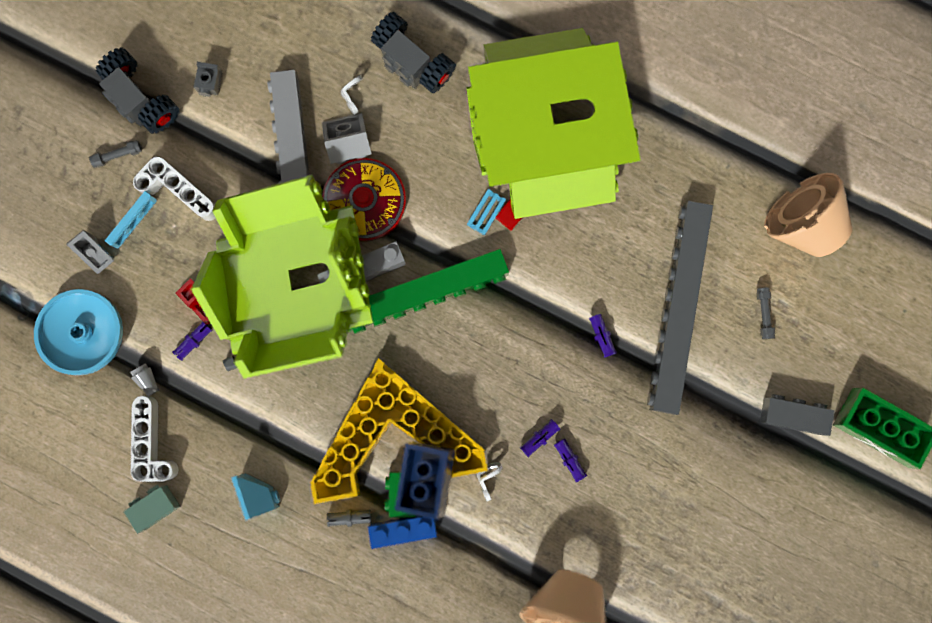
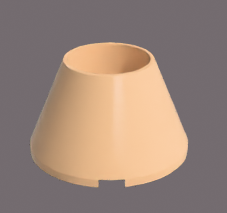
M822 173L800 182L801 187L792 193L787 191L772 206L764 222V227L767 229L766 233L770 237L815 257L826 256L838 250L847 242L852 234V223L843 181L834 173Z
M558 570L522 608L520 617L526 623H606L603 587L597 581L578 572Z

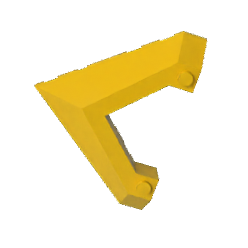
M378 358L371 374L365 381L356 401L353 403L337 432L331 447H329L320 467L310 482L313 502L318 504L359 496L360 489L357 473L391 424L420 443L455 449L451 478L488 471L484 449Z

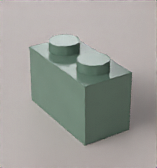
M167 485L152 487L147 491L148 495L146 497L134 499L128 504L129 508L123 511L137 534L147 530L181 507Z

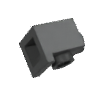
M197 61L194 88L202 96H218L223 74L222 70L216 64Z

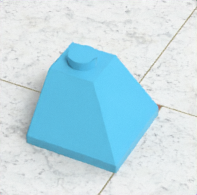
M246 473L232 477L245 520L279 507L278 503L281 502L278 491L273 489V486Z

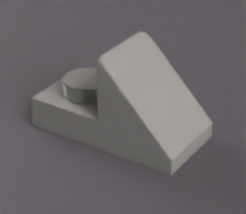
M85 230L79 232L66 243L97 274L114 261V258L98 243V239Z

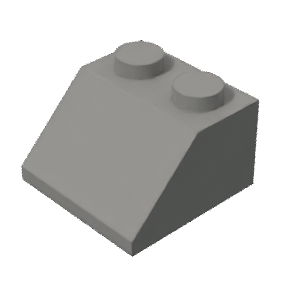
M362 113L322 122L324 143L331 164L343 163L353 158H364L372 154Z

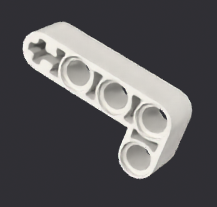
M160 157L152 158L134 177L133 185L141 193L146 191L150 195H154L164 185L202 219L206 221L215 219L212 212L215 204L164 159ZM160 165H164L163 171L157 173V168ZM179 178L178 185L172 187L173 180ZM149 180L148 187L143 189V183ZM195 192L194 198L187 200L188 194ZM201 203L209 209L207 213L199 206Z
M149 396L137 397L132 403L131 476L139 482L171 480L178 474V465L170 460L157 461L158 402L155 398ZM143 404H148V408H143ZM142 415H148V418H142ZM144 422H146L149 427L146 433H144L141 429L142 424ZM143 444H146L148 447L146 455L141 452ZM143 465L148 470L145 477L141 474V467ZM164 465L168 466L170 470L168 476L162 473Z

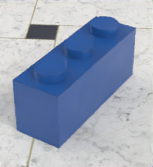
M418 515L415 518L406 517L373 523L368 526L371 549L437 537L435 519Z

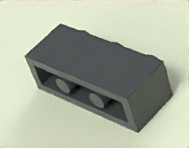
M772 394L770 398H764L760 423L821 436H831L835 410L827 409V405L814 403V406L806 405V401L800 399H793L792 402L785 401V396Z

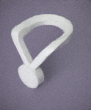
M361 75L350 81L341 90V95L347 101V105L354 115L358 113V110L346 90L363 79Z
M500 462L488 464V470L497 469L482 478L480 475L484 472L476 473L482 487L481 491L487 502L491 500V497L486 489L484 480L502 471L503 467Z

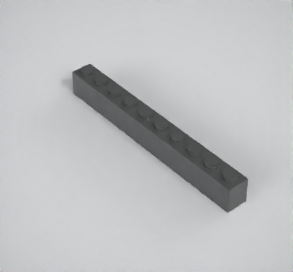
M687 201L679 210L678 218L681 219V223L675 232V239H678L677 247L673 248L671 257L674 260L673 268H670L668 280H671L670 288H667L665 293L667 307L663 309L661 321L664 322L663 330H660L658 334L660 349L656 351L654 363H657L656 372L653 371L651 376L653 390L652 393H649L647 405H650L649 410L672 415H679L713 205Z

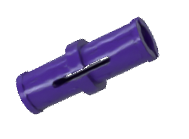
M602 314L590 317L589 320L596 335L594 338L598 340L604 358L616 354L617 352L610 338L612 334L607 330ZM599 326H600V328H601V330H602V333H603V335H604V338H605V340H606L607 345H605V342H604V340H603L602 334H601V332H600V330H599Z
M202 321L191 334L185 336L186 339L172 353L178 355L177 358L183 361L194 348L200 346L199 343L213 330Z
M551 419L538 432L535 431L533 433L534 436L519 448L529 458L542 445L545 446L547 444L546 441L561 429Z
M566 438L554 444L563 460V465L567 466L575 482H579L588 476L578 461V455L574 454Z

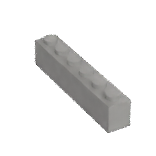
M295 70L271 72V80L267 82L269 93H272L273 100H270V109L275 115V120L272 121L273 132L277 134L274 148L275 152L279 153V161H276L278 174L281 173L282 180L278 184L309 176L299 78Z

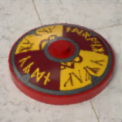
M359 158L340 165L329 176L323 189L322 197L328 202L330 211L353 205L355 221L359 230V242L375 241L387 236L398 226L405 213L406 193L400 177L387 164L375 159Z

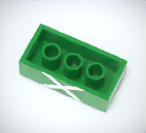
M863 387L851 389L833 423V426L907 468L921 470L932 449L931 425Z

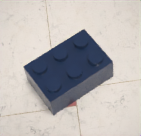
M415 441L405 444L395 504L396 511L436 520L445 516L455 449Z

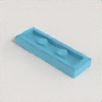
M144 191L105 239V242L117 249L120 248L157 202V199Z

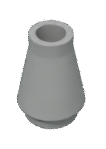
M144 364L130 372L133 376L131 379L146 393L147 397L159 391L151 367L148 368Z

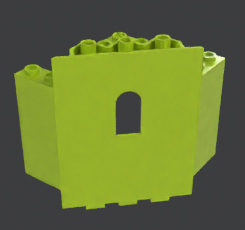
M583 28L483 44L486 64L468 67L471 84L470 87H466L473 143L482 176L487 175L489 187L509 184L511 208L514 218L616 202L615 193L619 192L618 182L615 180V175H618V165L641 161L637 143L638 131L637 128H634L631 112L633 110L632 100L628 96L626 86L627 74L626 70L623 69L618 42L600 45L591 44L590 35H586ZM579 99H587L593 103L595 112L590 118L554 125L550 104Z
M313 175L217 200L212 212L226 238L217 240V250L207 253L191 290L220 340H230L232 353L236 355L234 363L243 378L342 357L344 348L347 345L346 338L350 328L373 323L369 302V288L365 279L364 259L360 250L359 230L355 221L353 205L330 211L328 202L321 195L320 184L315 182ZM318 263H324L328 266L329 277L325 282L292 290L290 270Z

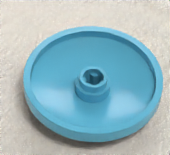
M83 289L69 290L52 298L40 311L34 327L35 347L42 360L52 369L69 375H87L105 367L115 357L123 337V324L116 307L106 297Z

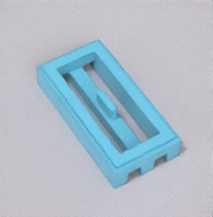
M488 189L468 221L467 226L485 236L506 199ZM489 196L492 197L478 223L474 225L473 223ZM496 200L499 201L484 229H481L480 226Z

